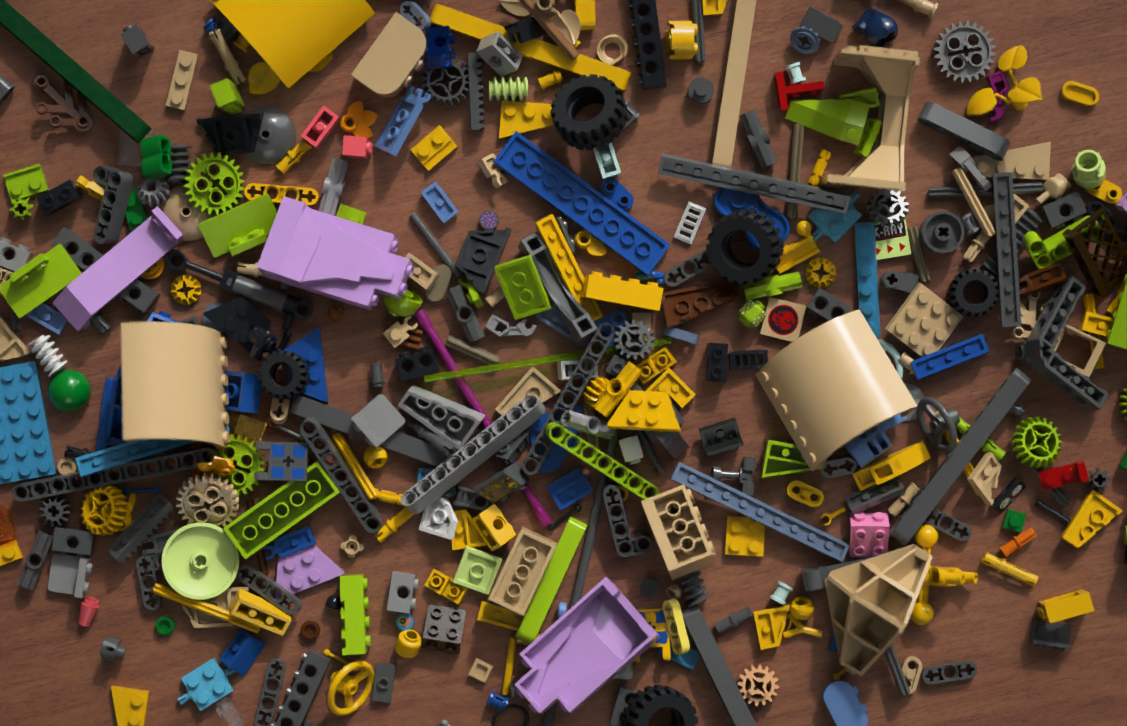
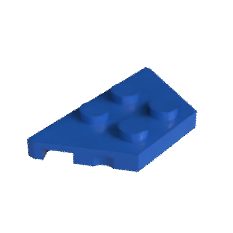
M317 328L284 349V351L300 355L306 361L305 364L309 366V370H307L310 373V378L307 379L309 384L308 386L305 385L304 388L306 390L300 393L327 402L329 400L321 330ZM285 364L288 385L292 381L293 370L290 365Z

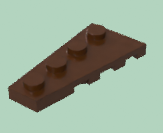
M728 280L663 292L662 305L668 330L740 299L737 282L732 284Z

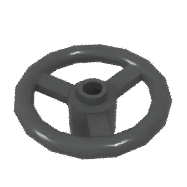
M932 397L921 398L917 405V419L925 438L937 451L944 454L953 452L957 445L955 427L960 422L957 411L946 409L938 400ZM929 405L933 406L939 413H935ZM924 412L931 418L930 426L935 432L934 436L926 424ZM946 431L949 432V444L947 446L941 444L942 435Z

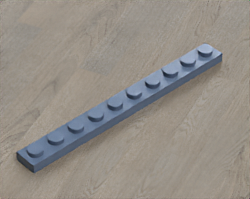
M677 462L670 478L671 481L680 485L684 484L686 488L836 561L843 562L850 544L681 462Z

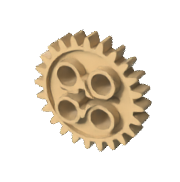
M205 472L203 477L196 474L195 480L189 477L188 483L183 482L176 497V500H178L176 507H179L178 514L183 513L182 520L188 518L187 524L203 522L220 527V524L224 527L227 526V521L232 522L233 517H236V510L239 507V497H236L237 490H233L234 485H227L228 479L221 481V475L214 478V473H211L210 477H207Z

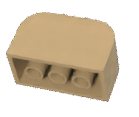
M395 12L351 76L377 96L391 98L398 95L404 87L408 88L414 80L412 76L415 71L419 72L425 64L423 60L428 52V43L423 32Z

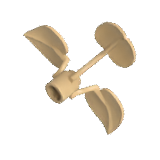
M499 0L501 5L514 15L527 16L530 14L518 0ZM534 0L540 9H549L557 15L551 21L572 45L575 44L579 38L581 28L577 14L570 9H566L560 14L559 11L553 8L555 0Z

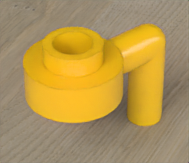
M134 493L130 494L127 501L129 504L125 506V509L129 512L125 513L127 519L122 521L124 526L119 527V531H124L133 522L131 512L137 499V495Z

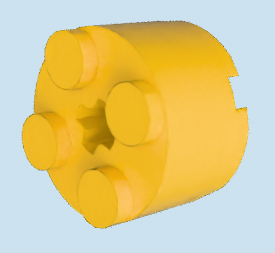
M667 21L666 26H670L669 30H665L666 52H670V56H667V59H692L698 53V45L695 43L694 35H697V24H693L692 21Z

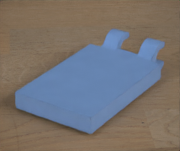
M412 85L408 86L405 96H401L374 145L395 157L423 108L422 104L428 102L431 98L429 93H425L424 97L421 98L423 90L420 88L413 94L415 87Z

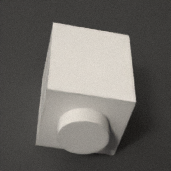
M634 435L620 439L619 444L625 463L629 462L632 465L641 462L640 458L644 456L638 436Z

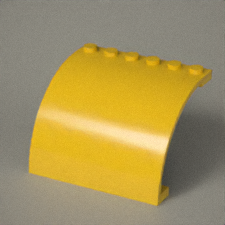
M210 0L252 45L288 89L375 14L366 0Z

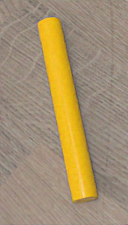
M515 637L509 638L502 688L503 695H509L517 643V638Z

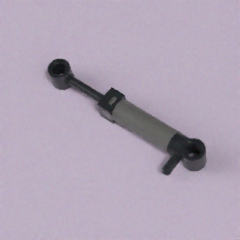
M172 252L168 256L167 263L172 270L183 271L188 269L219 281L218 288L286 313L287 316L282 326L284 330L288 331L294 317L305 320L309 319L313 314V306L308 301L225 270L222 275L189 262L187 255L182 252ZM177 256H180L183 260L182 265L176 267L173 262ZM305 304L308 307V312L302 316L299 314L298 308Z

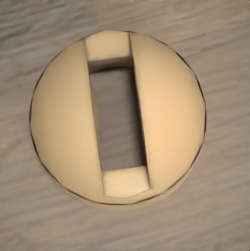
M672 584L666 588V593L670 599L677 600L682 596L683 589H679L680 585Z

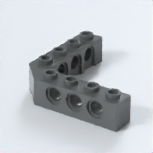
M1074 276L1067 277L1068 281L1055 286L1026 341L1032 369L1087 411L1100 410L1109 393L1093 384L1089 377L1083 376L1075 370L1076 367L1070 366L1061 359L1062 356L1054 351L1058 342V336L1062 329L1066 327L1067 319L1071 312H1074L1076 302L1083 295L1087 287Z

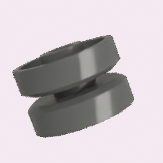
M947 211L935 212L926 217L921 223L919 236L924 248L936 254L949 253L958 248L965 234L964 225L960 218ZM939 229L944 231L943 236H939Z

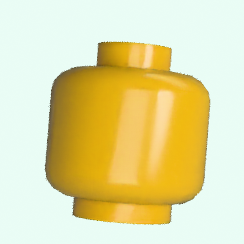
M414 630L402 631L399 633L395 643V651L403 658H414L419 652L422 638Z

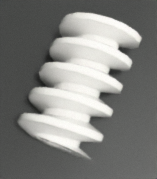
M42 335L27 346H34L31 352H38L35 358L42 359L40 365H47L44 371H51L48 377H51L64 368L67 360L60 361L63 354L56 355L59 348L52 349L55 342H48L51 336Z

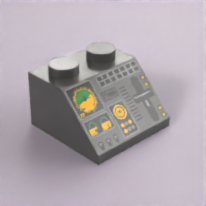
M518 461L476 486L474 490L492 503L497 500L503 502L511 497L509 495L510 492L518 493L525 488L524 484L529 479Z

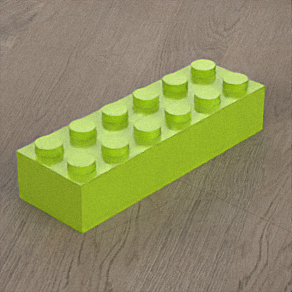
M317 461L307 468V481L287 482L223 529L244 559H247L339 494L340 491L320 461Z

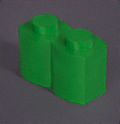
M160 134L143 139L140 152L143 157L141 170L144 177L156 179L171 174L172 161L170 158L171 143L169 137Z

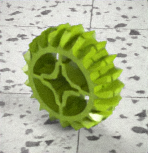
M1038 416L1033 419L1029 417L1026 421H1021L1019 423L1020 426L1015 427L1016 432L1011 435L1015 438L1011 443L1016 445L1012 450L1018 452L1016 458L1022 457L1021 463L1027 462L1028 467L1034 465L1036 469L1053 464L1055 462L1054 459L1059 458L1058 453L1063 450L1059 447L1063 441L1058 440L1062 435L1056 433L1058 427L1052 428L1053 422L1046 423V418L1040 419ZM1033 428L1039 429L1044 434H1039L1037 430L1034 431ZM1038 439H1041L1037 445L1033 446ZM1030 451H1035L1041 457L1035 456Z

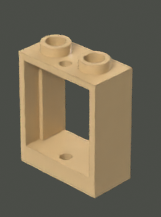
M1067 324L1057 338L1058 342L1054 351H1057L1067 330L1097 344L1084 370L1074 366L1076 367L1075 370L1090 378L1107 343Z

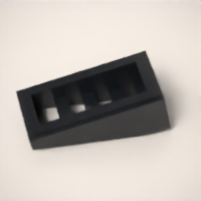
M768 350L730 351V371L761 369L768 362ZM747 354L748 366H744L743 355ZM751 354L755 355L754 366H751ZM758 354H762L763 365H759ZM736 355L740 357V366H736Z

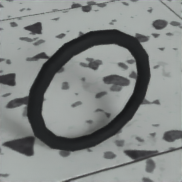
M509 704L498 709L491 720V726H495L496 718L502 711L509 708H518L525 714L526 720L523 726H528L529 713L518 704Z

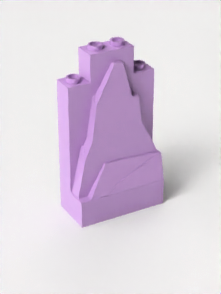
M283 196L257 269L268 279L372 311L373 306H376L378 303V293L400 300L401 295H404L407 290L406 282L408 277L412 276L414 266H412L413 263L410 259L393 254L399 246L395 234L313 210L305 202Z
M605 577L520 653L522 657L520 661L527 669L530 667L532 669L515 683L517 687L516 692L522 699L525 697L530 702L528 706L535 714L537 712L544 714L558 700L560 701L558 705L565 713L567 711L574 713L624 667L627 668L661 637L609 578Z

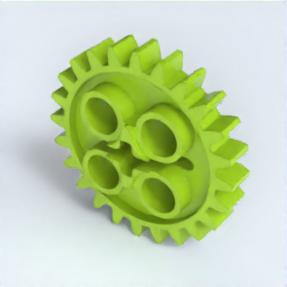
M213 152L208 154V158L205 154H201L202 160L196 157L194 158L196 164L189 163L192 169H185V172L189 175L188 177H182L183 180L187 181V184L182 185V187L188 188L184 195L191 196L187 201H194L193 208L200 206L199 212H203L206 209V214H211L213 210L214 215H218L219 209L223 213L226 212L225 207L229 210L233 208L231 203L238 204L236 197L242 198L239 191L245 190V188L241 187L240 184L244 183L245 180L239 179L243 172L237 173L240 166H233L234 159L227 161L228 155H224L221 159V153H217L214 157ZM211 165H214L216 168V173L214 175H211L209 173V167ZM201 172H203L207 178L203 177L201 175ZM226 177L230 180V186L228 188H226L223 184V180ZM199 179L204 182L202 190L197 188V181ZM210 180H216L215 185L217 187H211L212 182ZM220 189L224 190L227 194L224 195ZM213 192L218 194L217 202H213L211 199Z
M230 434V442L227 443V449L229 447L233 448L234 456H228L227 449L217 448L219 457L232 460L233 462L237 461L238 466L247 468L251 472L248 473L242 468H235V471L229 475H221L219 473L214 474V478L221 475V481L228 479L227 485L233 484V490H237V496H240L241 490L244 494H248V488L251 491L255 490L253 484L257 486L261 484L254 479V473L267 471L266 468L262 467V464H265L267 461L261 460L265 453L259 454V450L254 447L256 444L255 440L249 443V436L243 440L242 434H238L237 439L234 434ZM208 451L207 454L210 456L208 460H212L213 454ZM246 455H249L252 459L250 465L244 462ZM238 473H242L244 476L242 483L237 480Z

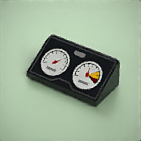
M1015 477L994 499V503L991 506L1000 514L1026 488L1022 479Z

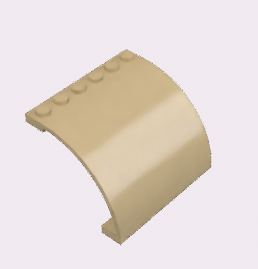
M860 310L834 318L799 337L778 352L755 374L811 471L817 470L827 461L829 456L858 435L900 414L901 418L906 417L917 407V404Z
M121 323L123 440L129 443L137 442V439L192 440L211 443L219 449H227V443L230 442V435L227 431L229 414L226 412V405L229 404V397L226 393L228 376L225 375L228 359L225 356L227 338L222 333L209 327L186 323Z

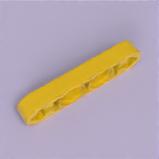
M251 183L244 190V194L249 200L262 195L255 194L252 197L248 190H252V187H255V190L262 191L261 187H265L263 195L267 194V191L271 188L277 190V197L271 199L273 203H281L283 196L286 197V193L289 190L296 191L297 197L295 200L298 201L300 200V190H303V195H309V192H312L316 196L315 199H312V202H309L307 198H302V202H305L307 206H313L319 201V193L312 188Z

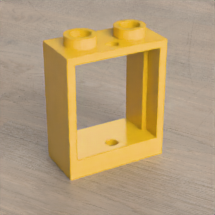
M1083 589L1039 601V607H1037L1039 618H1042L1049 624L1094 611L1090 593Z

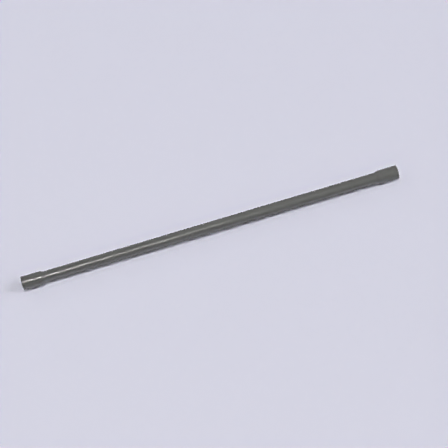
M615 429V434L607 441L605 454L611 458H614L621 429ZM605 458L603 459L602 466H603V465L605 464V462H606V459H605ZM600 472L569 609L581 599L604 501L602 488L609 480V477ZM557 702L544 713L541 726H553Z

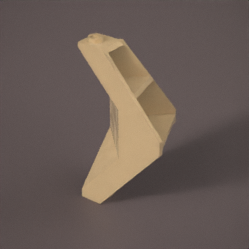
M912 544L829 572L824 582L840 661L839 664L845 666L846 671L853 675L857 673L862 676L903 632L933 556L930 553Z

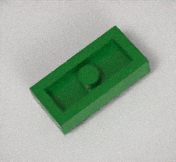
M137 189L131 191L125 212L131 231H134L148 219L144 205L137 196Z

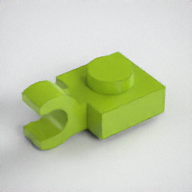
M459 278L458 281L461 287L469 291L466 295L470 304L475 303L477 309L484 306L475 287L469 281L464 283Z

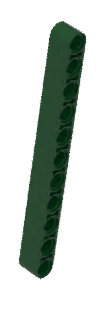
M0 0V25L139 144L152 130L150 126L5 0Z

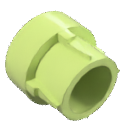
M1093 150L1078 152L1072 166L1075 183L1082 188L1092 189L1104 182L1106 168L1099 152L1097 153Z

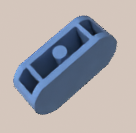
M842 679L828 682L824 686L821 696L836 726H867L868 718L866 714L869 712L864 702L860 704L857 698L860 694L856 686H851L849 682Z

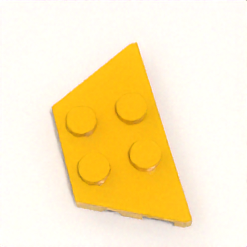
M630 390L607 423L610 429L681 432L667 392Z

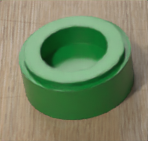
M162 616L157 619L155 629L161 635H169L175 629V622L170 616Z

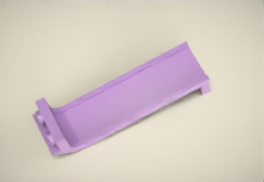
M157 206L152 210L151 217L66 286L54 300L53 304L77 331L81 328L85 330L91 325L90 320L98 311L183 241V234Z

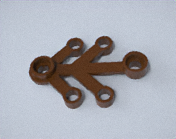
M37 76L34 79V88L39 92L45 91L58 105H46L44 102H39L36 105V112L39 115L46 113H68L72 118L61 119L59 116L53 115L50 118L51 127L74 126L80 132L89 131L93 125V120L87 114V99L80 98V93H77V99L80 101L78 113L73 108V87L71 85H67L66 81L63 80V86L65 87L64 99L49 85V80L46 76ZM44 80L45 84L39 85L38 81ZM44 106L45 110L39 111L38 107ZM57 119L59 123L53 124L52 120ZM84 119L87 123L82 125L79 121Z

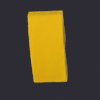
M667 346L637 365L643 371L639 376L643 384L677 362Z
M436 569L432 570L425 583L426 587L458 605L461 604L469 590L465 586L453 583V578Z

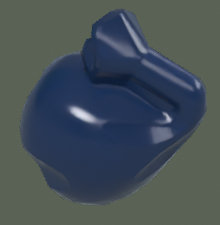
M872 8L866 9L860 20L852 26L854 32L864 34L865 40L872 47H882L893 41L898 34L895 20Z

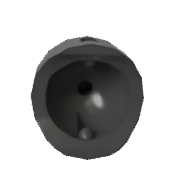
M704 77L694 79L688 88L689 98L698 104L709 102L714 94L712 82Z
M115 637L104 639L100 650V655L104 662L114 664L116 658L123 660L126 647L120 646L121 639Z

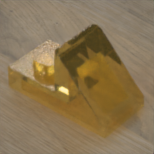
M232 411L228 426L236 434L261 441L267 423L240 412Z

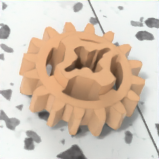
M752 664L751 670L745 668L746 674L739 675L742 681H738L737 684L742 686L739 690L741 693L744 692L742 695L744 699L748 698V704L754 701L755 706H758L759 702L766 705L765 700L768 699L772 702L771 695L777 696L774 689H778L779 685L774 682H777L778 678L772 677L775 672H768V666L762 669L761 664H758L757 668ZM760 672L764 674L762 676H755L753 673ZM748 678L750 680V686L746 690L745 683ZM753 679L759 683L762 681L761 686L764 691H762L758 687L754 689L755 684ZM770 681V682H771V687H770V690H769V692H768L767 689H766V686H767V683ZM761 694L763 697H753V695Z

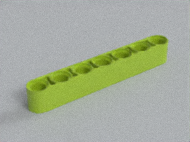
M551 422L546 425L545 435L549 439L645 500L659 494L656 486L560 424ZM554 428H559V433L557 434V436L552 437V430ZM570 438H574V444L568 447L567 441ZM590 448L589 455L583 456L584 449ZM601 458L606 459V462L603 466L598 465V462ZM617 468H621L620 475L614 476V471ZM632 478L637 479V482L634 486L629 485V482ZM648 488H652L651 494L645 496V491Z
M573 517L569 518L515 638L531 644L536 639L588 524Z

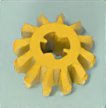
M596 377L594 381L590 380L588 386H585L587 389L583 392V400L592 409H595V404L607 390L609 380L606 378Z

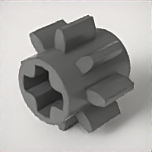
M1096 467V472L1088 471L1090 474V489L1096 486V490L1100 492L1101 487L1108 488L1106 483L1111 478H1107V470L1100 473V468ZM1098 476L1102 477V481H1099V484L1094 481Z

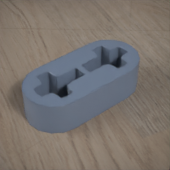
M405 1L401 4V16L417 26L421 31H427L430 28V17L417 3Z
M665 325L663 335L698 345L700 335L677 328L668 330L667 325Z

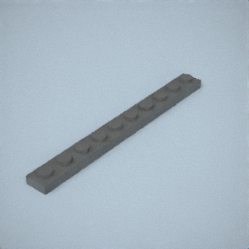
M663 153L658 174L843 214L847 213L851 194Z

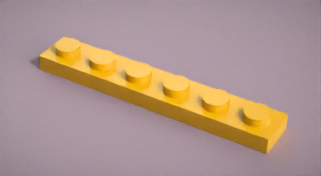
M550 214L535 222L534 224L570 293L582 308L588 312L593 322L603 317L596 300L582 297L585 278L554 215Z

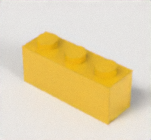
M240 588L230 604L232 615L281 636L284 635L292 621L291 615L285 613L270 601Z

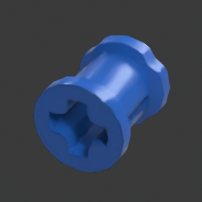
M492 690L486 706L500 709L508 704L510 697L505 698Z

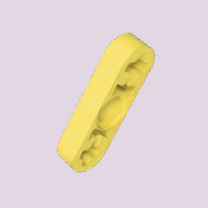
M676 599L666 600L663 602L662 607L672 649L677 655L688 653L690 644L680 604Z

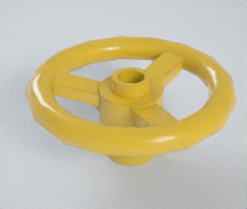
M363 660L353 661L344 666L340 671L332 674L330 678L331 684L327 693V705L332 713L338 716L349 715L365 703L374 685L375 673L371 664ZM357 668L363 669L353 677L348 675L349 672ZM367 677L363 693L353 703V695L357 692L358 683ZM336 690L344 695L345 708L336 706Z

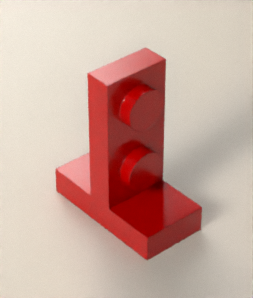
M783 71L774 73L779 112L788 110L787 95H790V98L801 97V93L808 92L809 96L817 95L824 89L823 81L785 86Z
M1083 459L1075 461V463L1038 471L1043 491L1077 482L1089 481Z

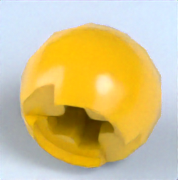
M373 445L372 447H367L363 457L368 467L377 469L385 465L388 455L383 446L376 448Z
M800 596L791 602L790 612L794 618L803 621L812 616L814 606L810 599Z

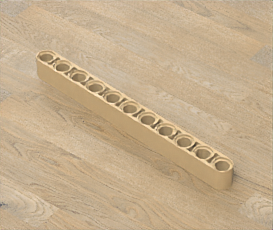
M736 0L712 158V164L728 168L732 166L756 0Z

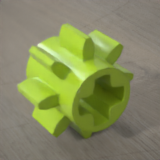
M19 195L18 201L12 199L11 203L14 204V207H10L9 211H14V218L18 215L24 220L25 214L32 215L29 209L33 208L34 205L29 204V197L25 200ZM20 203L23 207H26L23 212H21L20 208L17 209Z

